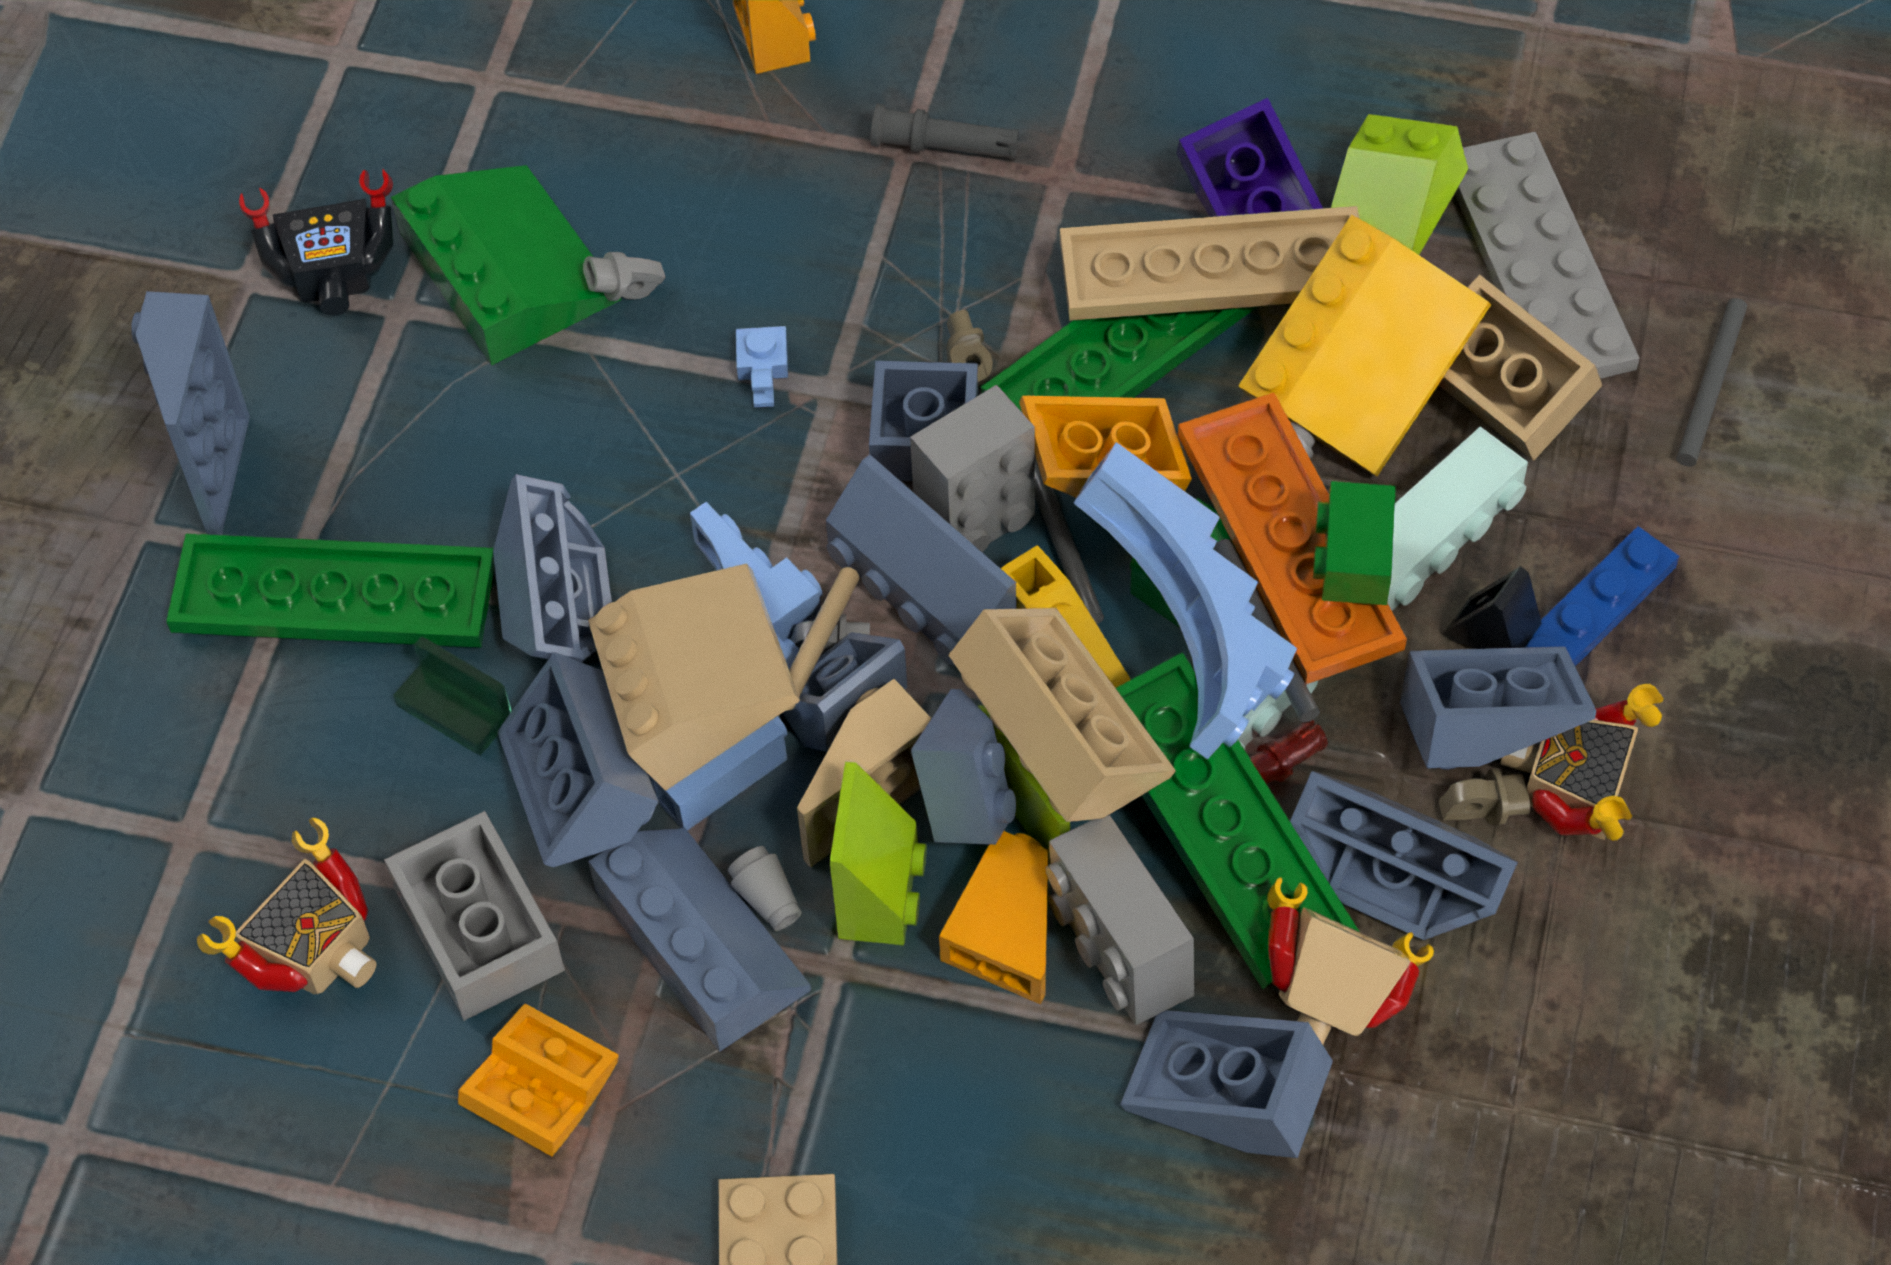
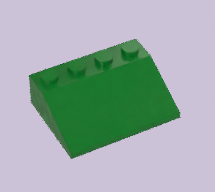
M527 165L436 175L391 196L400 235L491 366L622 300L620 298L618 301H610L605 297L604 293L589 290L583 272V264L586 257H593V255Z

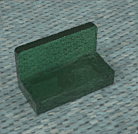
M421 636L414 644L420 665L393 695L396 705L481 756L498 736V730L511 713L505 686Z

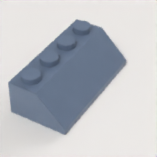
M870 454L861 461L826 519L827 551L841 568L850 567L856 570L862 578L864 586L874 598L880 601L883 599L888 601L897 609L899 617L911 631L915 633L921 631L934 643L938 654L948 664L955 665L948 655L984 609H1016V582Z
M553 652L497 732L543 863L550 867L563 865L628 844L639 828L651 819L659 802L647 772L627 753L603 671Z
M685 828L637 831L628 844L603 851L588 861L595 891L719 1052L812 990L809 982Z

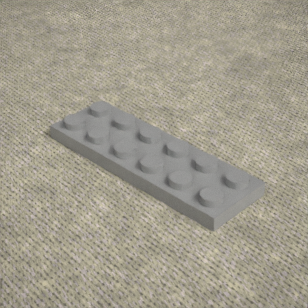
M1536 132L1464 147L1468 171L1454 194L1494 286L1595 364L1600 378L1637 370L1640 359Z

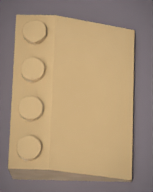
M747 563L632 590L617 601L605 605L598 614L588 620L627 753L665 791L800 701L753 570Z

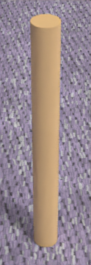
M845 567L840 570L789 668L799 697L859 581V574L852 568ZM793 705L792 707H790V708L787 709L786 711L792 710V709L795 707V705Z

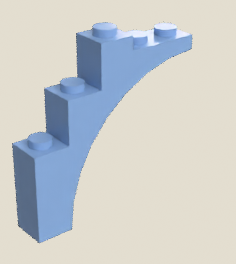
M1116 442L1088 477L1074 504L1105 528L1138 562L1158 588L1176 618L1192 656L1198 686V720L1189 747L1208 760L1222 743L1231 747L1238 740L1249 723V720L1244 716L1251 709L1255 711L1268 695L1277 699L1283 693L1294 676V672L1288 668L1297 648L1251 615L1255 606L1249 600L1258 581L1213 550L1217 541L1210 535L1220 517Z
M706 501L690 512L694 541L716 571L746 563L753 570L789 669L799 651V648L790 640L795 625L815 620L821 609L820 596L823 595L821 586L808 570L800 571L787 557L775 566H772L769 558L760 548L755 547L751 549L742 539L740 529L729 515L723 514L720 516ZM778 716L666 791L648 774L659 801L658 803L680 828L690 829L787 760L784 739L787 736V730Z

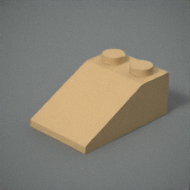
M895 679L880 689L873 688L868 690L857 700L855 706L850 709L797 807L803 859L809 867H812L831 853L845 762H856L898 804L921 789L911 749L930 722L931 717Z

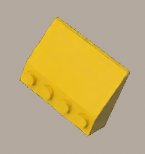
M1351 214L1238 387L1251 400L1274 392L1289 421L1299 424L1315 440L1378 477L1491 304L1396 239Z

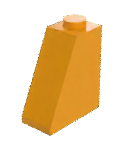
M1003 831L996 845L989 844L939 935L940 961L1040 1005L1046 995L1048 904L1046 866H1048V849L1043 848L1037 840L1026 834L1016 833L1013 835Z

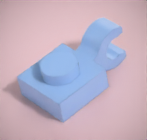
M786 326L736 329L738 380H751L754 408L774 407L773 378H788Z

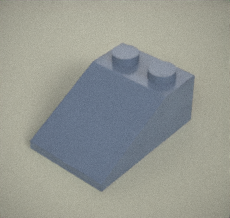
M1565 646L1409 651L1400 704L1426 768L1449 770L1457 767H1480L1595 719V706Z
M1166 1010L1156 1015L1120 1105L1127 1112L1246 1153L1298 1158L1333 1060L1309 1022Z

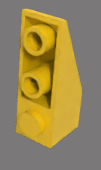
M1038 545L1001 567L1016 582V609L1057 608L1115 688L1131 680L1071 582Z

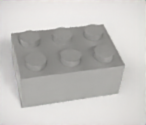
M997 385L910 437L913 493L981 552L992 541L1008 531L1015 532L1023 528L1030 521L1031 517L1035 515V426Z
M485 811L384 859L395 892L464 1021L565 971L557 940Z
M1108 815L1103 819H1093L1050 840V865L1046 866V874L1053 894L1048 896L1050 908L1060 925L1064 926L1069 923L1077 936L1075 943L1085 964L1089 968L1098 967L1105 978L1103 980L1105 992L1114 1008L1118 1011L1124 1008L1134 1024L1138 1025L1193 997L1194 938L1111 816Z

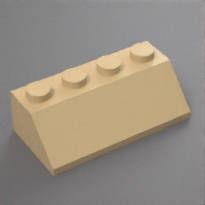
M1057 608L984 609L948 655L960 671L965 685L975 692L990 713L992 723L1007 737L1019 754L1021 764L1034 775L1048 795L1053 809L1063 816L1066 822L1103 819L1168 780L1175 773L1176 770Z

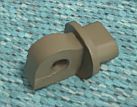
M968 311L954 312L947 321V327L951 336L946 346L948 363H966L971 360L978 363L979 387L989 379L993 365L992 357L987 348L982 345L984 341L982 329L973 328Z
M1497 768L1488 770L1485 779H1467L1452 784L1438 801L1443 820L1485 818L1489 824L1499 825L1506 824L1508 816L1525 815L1530 812V800L1522 774L1502 775Z

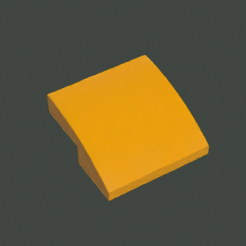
M525 1003L492 1039L491 1055L458 1090V1104L553 1157L579 1124L602 1090L618 1062L619 1054Z

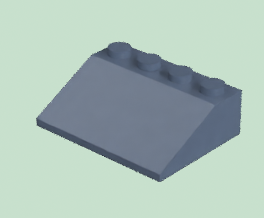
M146 291L141 312H136L133 316L132 339L135 344H139L143 356L144 371L146 374H149L156 402L159 404L164 423L205 531L209 535H222L250 415L209 295Z

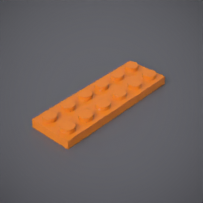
M1273 392L1178 424V438L1249 575L1258 581L1256 589L1282 638L1297 648L1293 661L1305 684L1307 685L1404 651L1407 638L1388 603L1387 605L1322 600L1323 579H1313L1315 546L1325 547V534H1316L1315 529L1318 501L1328 502L1329 493L1275 393Z

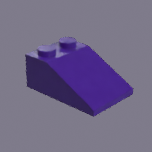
M1268 97L1179 139L1176 154L1199 200L1210 217L1323 209Z

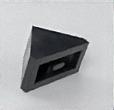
M1520 566L1470 596L1443 634L1451 641L1476 649L1525 648L1542 624L1529 573Z

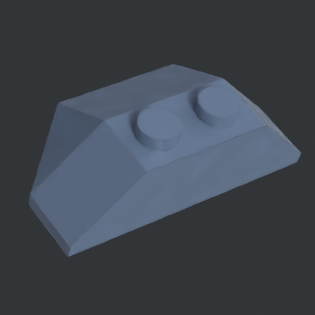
M516 474L509 486L493 549L502 637L530 656L549 659L552 653L556 652L582 663L597 651L588 620L598 614L605 605L612 603L605 547L585 517L569 502L571 496L563 484Z
M1311 771L1290 820L1341 903L1406 933L1412 932L1413 936L1422 940L1496 914L1518 864L1516 860L1474 836L1375 792L1315 771Z

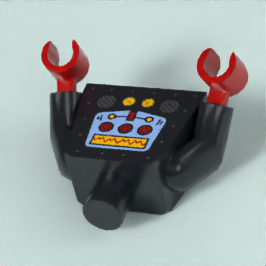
M382 169L383 185L377 190H370L368 171L363 170L360 174V187L370 196L371 206H367L366 199L278 213L273 214L274 223H269L267 218L270 203L266 191L259 188L264 204L261 209L255 211L249 210L245 206L244 197L241 193L239 198L240 209L244 216L253 221L255 228L251 229V233L264 269L284 287H296L301 301L306 303L319 301L320 309L323 313L339 315L346 312L350 307L349 295L365 293L371 288V274L380 270L393 247L391 206L385 203V197L390 194L393 188V181L390 175Z

